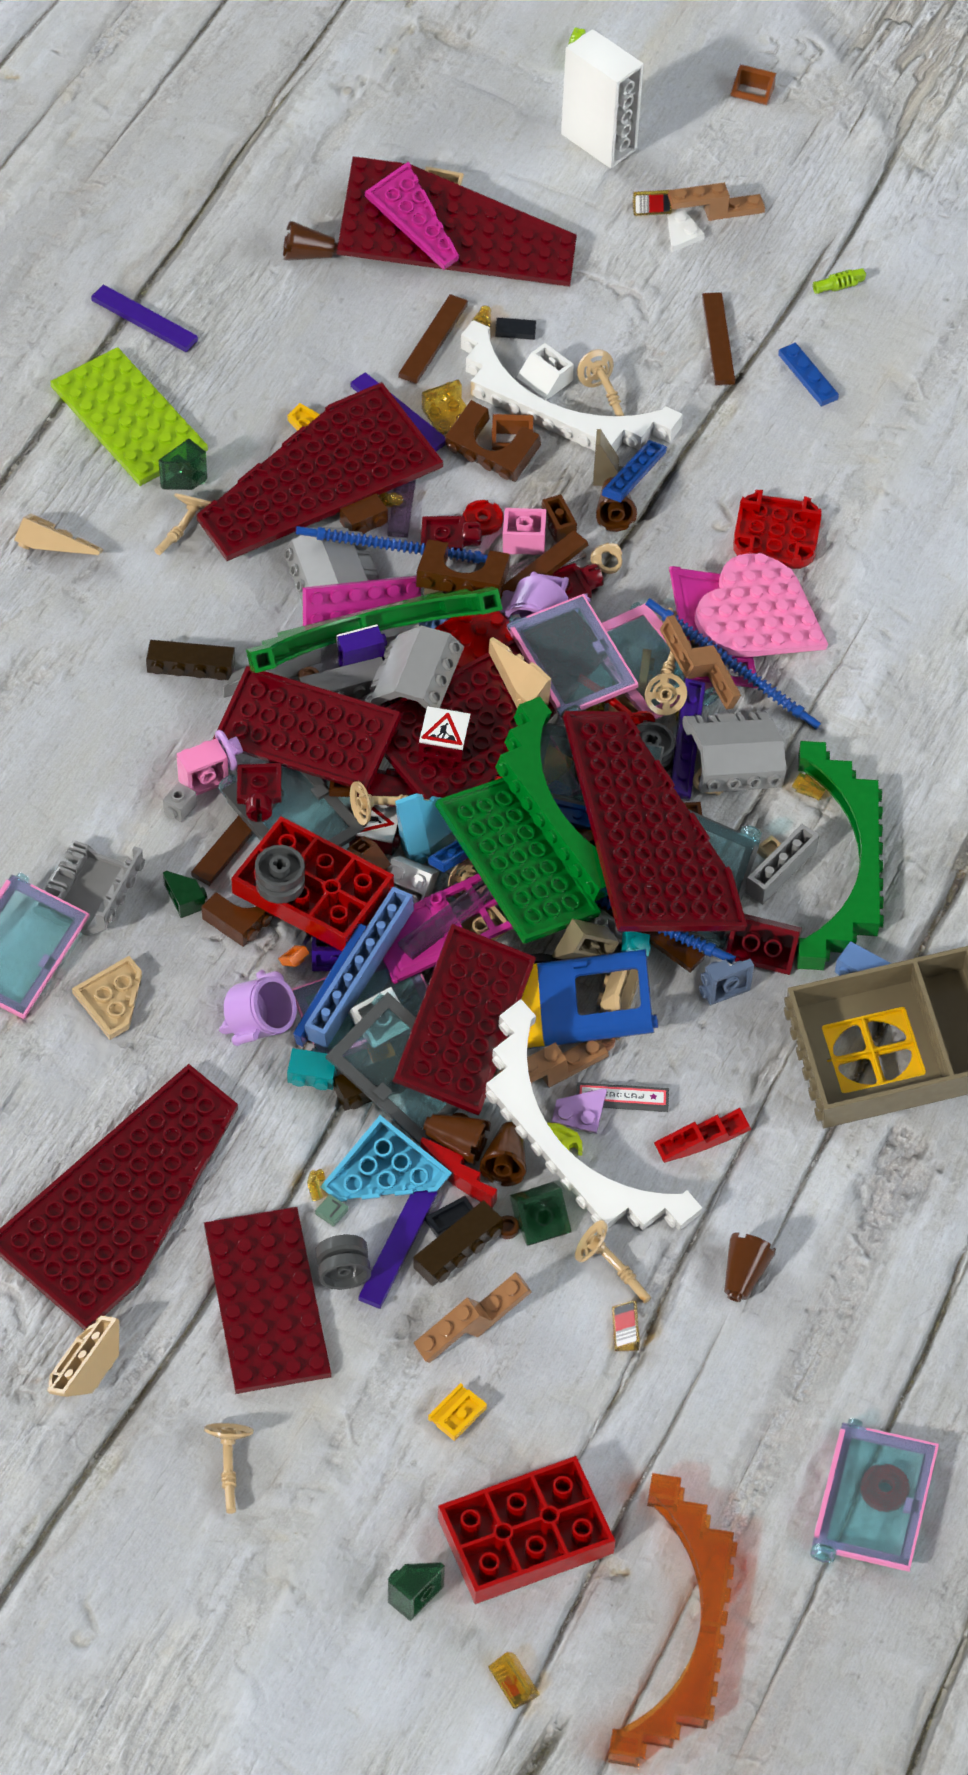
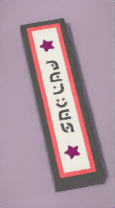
M577 1082L576 1095L599 1089H607L603 1108L668 1112L669 1088Z

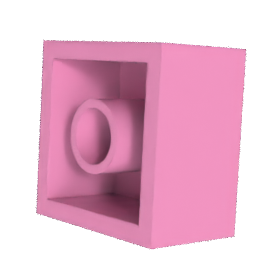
M505 508L503 553L544 554L546 509Z
M217 738L177 753L178 780L181 784L194 790L196 796L229 783L228 757Z

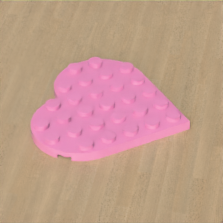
M762 553L742 554L730 559L724 565L720 574L719 589L704 595L695 612V623L699 633H703L704 638L708 637V641L712 640L713 645L718 644V647H722L729 655L754 657L826 650L828 642L800 582L792 569Z

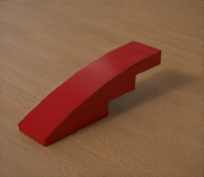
M738 1108L721 1118L717 1114L698 1125L696 1122H693L659 1139L654 1144L663 1162L666 1163L707 1150L752 1129L741 1108Z
M422 1137L420 1147L452 1172L451 1176L447 1179L451 1184L479 1202L484 1200L491 1208L494 1207L497 1202V1189L480 1182L481 1172L465 1166L464 1157L459 1153Z

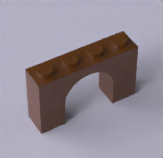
M470 400L445 436L447 448L455 454L463 455L470 462L475 461L481 464L487 471L492 470L498 473L505 480L510 479L516 482L541 446L540 435L522 426L508 446L496 451L486 450L480 447L476 440L490 419L488 408Z
M428 539L417 568L416 587L451 593L462 589L475 591L492 586L497 588L499 595H501L509 572L510 554L490 550L486 562L481 569L471 573H461L451 570L446 566L449 543Z
M217 892L201 906L202 919L242 947L249 941H253L258 932L263 927H267L274 915L257 906L251 908L236 906Z

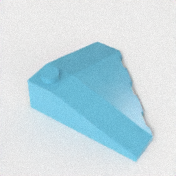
M416 793L396 800L395 804L402 850L406 858L424 864L428 861V857L457 839L435 806L436 801L441 798L432 796L430 800H423V795Z
M379 1115L320 1188L341 1202H346L347 1199L362 1198V1200L380 1198V1195L395 1194V1196L410 1195L413 1192L426 1190L428 1192H437L451 1176L452 1172Z

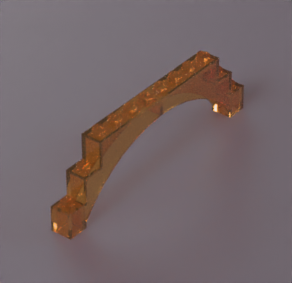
M652 1473L647 1506L654 1507L670 1524L686 1549L694 1568L701 1606L700 1630L697 1643L686 1668L668 1694L636 1721L620 1730H612L608 1763L638 1768L639 1759H645L647 1744L673 1748L674 1739L679 1740L681 1725L707 1729L708 1720L713 1721L715 1705H710L711 1696H717L718 1682L714 1681L715 1673H720L722 1658L717 1657L718 1649L723 1650L725 1634H720L721 1626H726L728 1611H724V1603L730 1602L731 1588L727 1587V1581L733 1580L735 1565L730 1564L731 1557H736L738 1542H733L734 1532L709 1528L711 1515L707 1514L708 1505L683 1501L685 1488L680 1487V1477Z

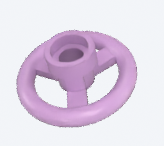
M217 730L215 738H217L228 757V768L234 771L237 769L235 756L243 753L242 746L237 737L228 740L222 730Z

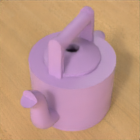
M532 572L530 576L519 581L514 592L509 590L503 591L501 598L503 610L499 611L515 625L525 620L526 616L567 601L568 596L565 591L569 578ZM587 593L584 594L588 602H590L591 600L587 597ZM532 627V628L527 629V630L522 631V632L525 633V632H527V631H529V630H531V629H533V628H535V627Z
M260 970L256 973L257 979L236 984L226 994L224 1000L225 1020L222 1026H220L219 1032L222 1034L233 1033V1045L240 1046L257 1039L282 1034L294 1023L297 1012L296 999L289 985L284 982V976L278 971L266 974L264 970Z

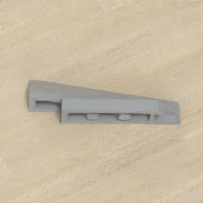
M319 648L297 656L276 666L274 669L266 670V672L286 678L297 676L301 669L321 663V649ZM245 668L232 673L227 684L223 686L224 698L234 694Z

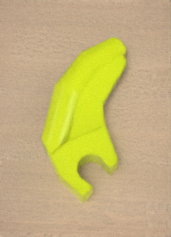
M547 1122L558 1140L568 1150L576 1148L578 1156L582 1155V1140L576 1131L559 1123Z

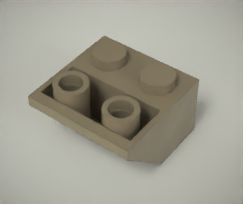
M572 919L552 956L556 959L566 960L612 954L619 941L607 926Z

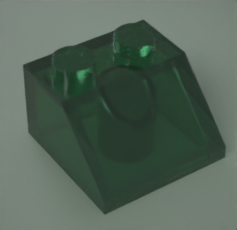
M187 439L159 459L161 488L163 490H193L197 486L202 485L207 480L206 451L191 439Z
M551 1182L510 1195L514 1216L519 1222V1229L527 1246L572 1232L562 1188L556 1183Z
M441 1562L405 1564L400 1570L395 1569L388 1578V1603L411 1621L444 1587L445 1565Z

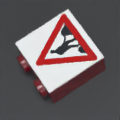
M427 706L419 740L418 755L462 763L470 726V714Z
M374 805L371 808L369 823L362 825L365 830L356 834V838L349 842L350 847L361 837L365 836L377 843L384 854L392 856L394 848H398L400 844L396 807Z

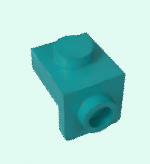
M622 932V952L646 949L647 957H649L651 949L649 934Z

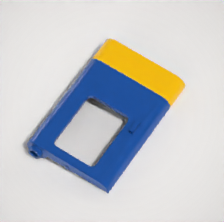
M646 949L535 963L521 998L536 1016L535 1024L530 1027L527 1049L548 1047L555 1042L557 1045L651 1034L655 1032L654 1028H658L657 1014H652ZM632 969L638 971L641 1006L639 1008L588 1015L578 1014L575 983L577 977Z

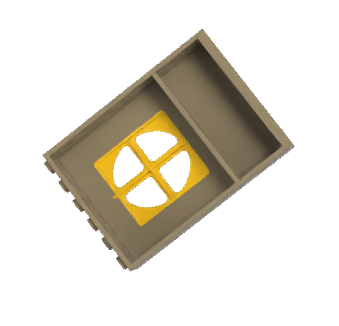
M968 946L787 989V997H784L786 1006L784 1007L785 1018L787 1021H791L790 1034L792 1040L797 1041V1057L799 1061L803 1060V1077L805 1081L809 1080V1096L811 1101L815 1100V1116L817 1121L822 1122L823 1129L968 1095ZM878 1021L891 1024L905 1034L906 1040L877 1047L874 1045L868 1023ZM855 1025L859 1026L866 1049L842 1056L834 1055L833 1047L838 1037L848 1028ZM905 1049L910 1050L912 1057L907 1068L896 1078L886 1080L880 1065L879 1056ZM869 1059L877 1082L872 1085L854 1082L840 1073L838 1066Z

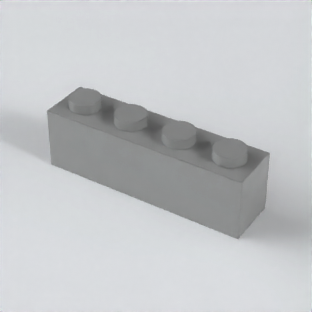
M378 657L300 677V682L352 698H360L372 692L370 687L383 659Z
M801 824L747 877L745 893L763 905L817 851L819 835L804 824Z

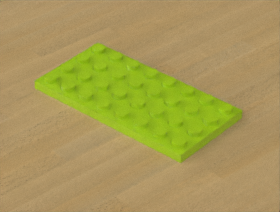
M118 347L50 381L51 388L139 486L208 451V445Z

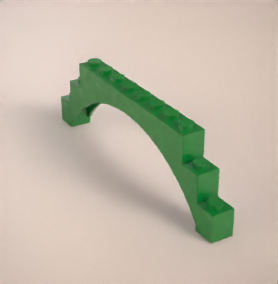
M492 586L475 591L462 589L447 594L438 591L277 632L278 637L263 640L262 645L248 648L246 653L250 670L258 673L274 669L276 666L302 654L337 643L338 634L373 625H378L379 630L382 631L444 618L484 615L503 609L499 590Z
M539 696L519 704L513 717L518 726L509 730L504 742L509 751L500 755L495 768L508 784L510 791L519 799L522 807L533 818L535 825L541 829L547 841L555 848L560 859L568 866L571 874L582 885L584 892L595 902L608 896L597 849L563 815L553 799L543 773L540 741L542 729L547 725L552 712Z
M800 741L798 771H804L818 781L841 806L854 831L859 855L857 880L842 908L819 930L806 938H799L797 969L824 970L825 962L830 961V952L842 953L850 941L855 944L857 943V935L878 936L879 928H883L884 915L880 914V909L883 910L884 897L880 896V891H883V878H879V873L883 872V860H879V855L883 853V842H879V837H882L883 824H879V819L882 820L883 807L879 806V802H882V789H879L878 780L856 779V770H852V761L830 760V751H826V742Z

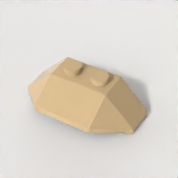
M636 969L611 972L610 975L606 974L603 983L605 991L604 993L600 992L597 1000V1006H600V1013L630 1009L639 983L638 971Z
M100 1316L96 1319V1323L85 1329L74 1340L50 1374L49 1387L47 1389L49 1394L69 1397L94 1392L119 1356L120 1321L117 1318Z

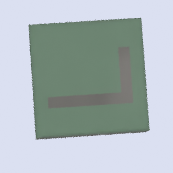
M329 1194L315 1210V1215L334 1227L348 1212V1206Z

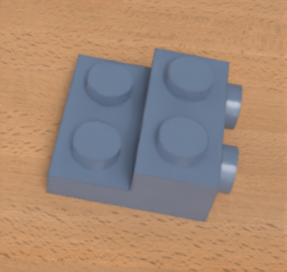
M725 959L709 964L705 967V972L701 973L703 985L699 986V991L702 998H706L711 1006L750 991L754 971L753 962L751 959H747L745 961H737L730 966Z

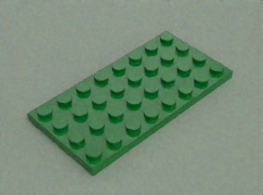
M503 778L436 801V808L523 944L566 929L572 919L586 922L599 917L601 911L597 904L584 892L582 885L571 874L568 866L560 859L555 848L547 841L541 829L535 825L533 818L522 807L521 802L510 791L508 784Z

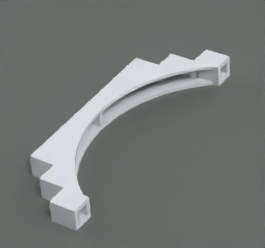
M473 320L461 334V349L469 353L466 357V372L475 376L471 380V395L504 409L513 415H533L534 424L572 440L583 447L595 451L597 429L602 430L616 452L622 443L640 450L652 435L670 443L682 427L683 414L666 406L662 410L646 414L601 416L581 413L552 404L521 386L506 371L495 355L490 343V327Z
M520 999L499 1017L500 1030L506 1036L510 1035V1037L493 1049L492 1061L499 1070L503 1069V1071L486 1083V1097L492 1104L497 1103L502 1109L500 1110L502 1116L508 1122L511 1120L515 1124V1130L522 1139H528L531 1143L532 1151L538 1157L541 1155L546 1160L545 1165L552 1174H558L562 1179L560 1180L562 1186L568 1192L572 1191L576 1195V1202L582 1209H588L592 1214L590 1217L594 1223L602 1220L607 1223L608 1229L624 1215L628 1214L627 1218L634 1227L639 1226L643 1231L665 1214L664 1218L672 1228L676 1227L678 1231L682 1230L698 1217L702 1211L700 1204L688 1191H685L683 1194H662L635 1189L610 1180L577 1159L550 1129L538 1107L528 1074L527 1043L530 1027L535 1024L536 1016Z

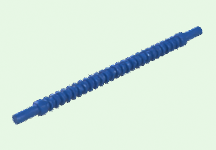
M297 526L295 532L297 535L316 537L317 540L322 541L324 539L326 541L332 539V542L338 540V543L344 541V544L350 542V545L356 543V546L362 544V547L365 545L369 548L371 546L374 548L378 546L379 549L385 547V550L391 548V551L397 549V552L403 550V553L408 551L409 554L414 552L415 555L418 553L423 555L426 547L425 543L419 545V542L413 544V541L407 543V540L401 542V539L396 541L395 538L390 540L389 537L386 540L384 537L379 539L378 536L372 538V535L366 537V534L360 536V533L354 535V532L349 534L348 531L343 533L342 530L340 532H337V530L332 532L331 529L326 531L322 527L313 529ZM453 547L448 549L450 560L455 558L456 561L461 559L462 562L467 560L468 563L472 561L475 564H480V562L485 563L488 556L482 554L481 551H474L472 553L471 550L466 552L465 549L462 551L459 548L454 550Z
M651 598L645 604L660 615L662 621H665L667 616L674 615L673 611L664 609ZM678 615L675 616L685 636L690 637V641L694 640V644L698 643L699 647L713 645V641H708V637L704 638L703 633L698 634V630L694 631L693 626L689 627L688 623H683V619H678ZM718 644L714 645L724 665L729 666L728 669H734L733 672H738V676L742 675L743 680L748 679L749 684L753 683V687L757 686L758 691L763 690V694L767 693L768 698L772 697L773 702H778L777 705L782 704V708H787V712L791 711L792 716L802 719L816 730L819 728L821 723L805 712L803 706H797L796 701L791 702V698L787 699L786 694H781V690L776 691L777 688H772L771 683H766L767 680H761L762 676L757 677V673L753 674L752 669L748 670L746 665L742 666V662H737V658L733 659L732 655H727V651H722V647L718 648Z
M608 896L595 901L597 905L601 904V908L606 906V910L612 909ZM658 931V934L663 932L665 937L669 935L670 939L675 938L676 942L680 940L681 944L687 943V947L693 946V950L698 948L699 952L704 951L706 956L711 957L713 955L721 960L726 959L730 964L735 962L736 956L717 948L716 944L712 942L706 943V940L701 941L700 937L695 938L694 934L690 936L689 932L683 933V931Z

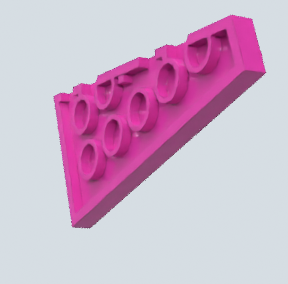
M409 161L365 191V197L443 270L458 260L459 255L450 238L447 237L441 221L439 222L425 191L422 190L417 176L414 175Z
M416 576L303 587V626L421 596V587H416Z

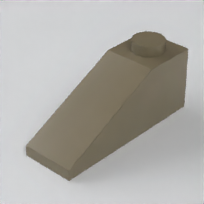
M597 429L593 486H603L604 481L615 477L623 466H619V457L602 430Z

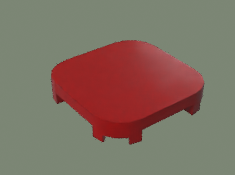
M755 490V493L742 497L740 501L733 550L737 556L762 553L780 561L790 569L807 567L813 562L816 553L822 516L821 508H818L817 505L811 502L812 498L804 496L803 501L765 496L763 495V490Z

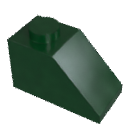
M169 871L163 872L164 886L180 918L202 911L201 906L208 899L204 887L200 888L195 879Z

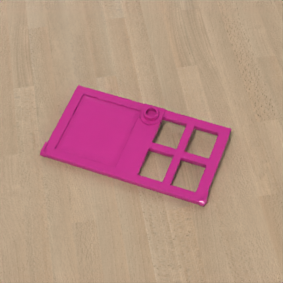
M670 566L669 572L676 611L679 616L678 619H683V623H688L689 627L693 626L694 631L698 630L695 623L697 606L704 595L719 589L720 574ZM732 655L733 659L737 658L738 663H745L748 670L752 669L753 674L756 672L753 657ZM708 676L692 679L711 683ZM731 676L736 686L758 688L757 686L753 687V683L749 684L748 679L743 680V677Z
M479 873L414 903L412 914L383 958V962L389 971L394 985L436 965L451 924L462 927L461 921L480 913L489 930L479 935L492 939L513 929L509 921L498 926L494 925L486 910L498 903L494 897L483 903L481 902L473 888L474 885L483 881ZM466 889L475 906L455 915L446 898Z

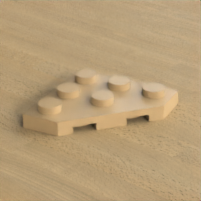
M127 956L72 988L73 995L109 1040L127 1031L130 1027L142 971L132 958Z

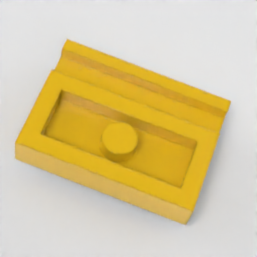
M460 1383L428 1415V1420L435 1423L436 1427L455 1441L487 1409V1403L469 1389L464 1388L463 1384Z

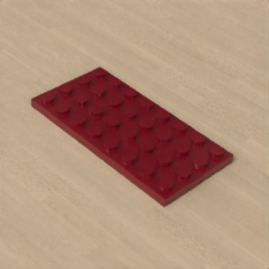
M246 666L217 730H222L228 740L237 737L242 746V754L271 763H281V766L351 787L353 782L359 781L368 792L402 715L400 712L266 671L254 673L250 670V666Z
M451 924L392 1081L479 1116L486 1099V1083L493 1079L497 1068L492 1061L493 1049L508 1037L499 1028V1017L522 998L536 957Z
M292 1207L204 1222L235 1394L331 1378V1369L298 1208Z

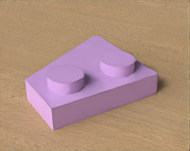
M599 1089L557 1099L551 1122L597 1134L607 1089Z

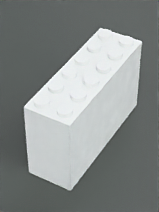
M592 29L575 42L570 43L565 50L561 134L611 169L637 150L644 64Z

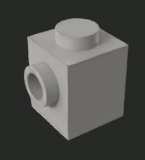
M179 782L163 799L164 813L169 818H175L180 822L197 805L196 792Z

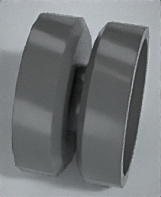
M648 721L636 725L643 742L664 746L661 764L666 772H668L672 766L675 744L672 731L667 726L658 722Z
M273 845L264 849L258 855L255 861L256 889L261 897L269 902L279 904L293 901L302 894L305 887V866L300 852L289 846Z
M349 1234L336 1235L326 1238L315 1248L316 1260L319 1265V1282L324 1287L336 1290L351 1289L362 1285L371 1277L370 1261L367 1259V1242L362 1237Z

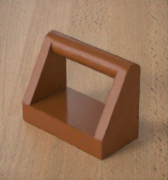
M740 64L731 96L767 105L775 88L776 73ZM742 84L766 90V94L763 97L739 91L738 88Z
M493 414L492 450H500L510 444L496 442V434H517L522 426L533 431V415Z

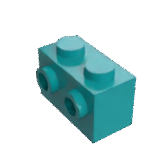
M292 1048L287 1071V1083L298 1087L305 1085L315 1087L318 1090H333L337 1068L325 1058L327 1053Z

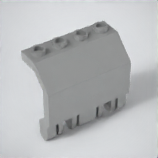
M322 527L326 531L328 529H331L332 532L334 530H337V532L342 530L343 533L348 531L349 534L354 532V535L360 533V536H363L362 532L349 531L348 528ZM304 535L291 540L288 548L285 550V560L290 567V573L294 578L296 590L299 592L302 600V606L303 587L378 580L377 569L370 552L366 550L368 546L362 547V544L356 546V543L350 545V542L344 544V541L338 543V540L332 542V539L329 541L324 539L322 541L317 540L316 537Z
M422 625L398 634L395 640L388 643L384 653L385 660L378 667L370 687L372 692L367 694L365 702L383 706L384 702L403 697L417 701L426 710L427 706L440 708L464 646L450 633Z
M766 711L749 712L747 720L742 716V713L715 714V716L712 714L708 715L707 723L704 722L701 715L683 717V728L687 735L693 736L701 753L702 773L698 786L701 793L783 787L786 774L784 740L773 719L769 718Z
M72 841L64 856L68 861L75 864L61 861L49 880L48 885H46L45 890L90 914L80 933L90 935L103 931L107 928L109 922L112 923L114 921L118 906L123 905L128 888L133 887L137 872L142 871L145 859H143L141 848L134 846L132 849L133 860H126L124 863L95 852L87 844ZM39 902L33 908V912L36 915L49 919L54 924L68 929L74 921Z

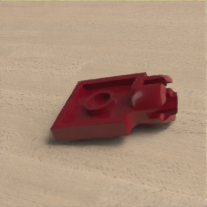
M422 516L421 544L425 543L426 546L429 539L449 543L448 549L453 547L454 550L459 548L462 551L466 546L477 547L482 542L477 541L482 538V531L479 528L481 524L480 522H465L464 516Z
M572 563L559 568L550 575L569 578L565 591L568 600L586 593L587 597L592 598L591 590L604 585L602 572L600 569L596 570L599 567L596 563L584 567H578L576 563Z
M281 763L237 765V804L246 805V815L251 821L258 822V814H262V822L267 821L272 816V805L281 803L282 800Z

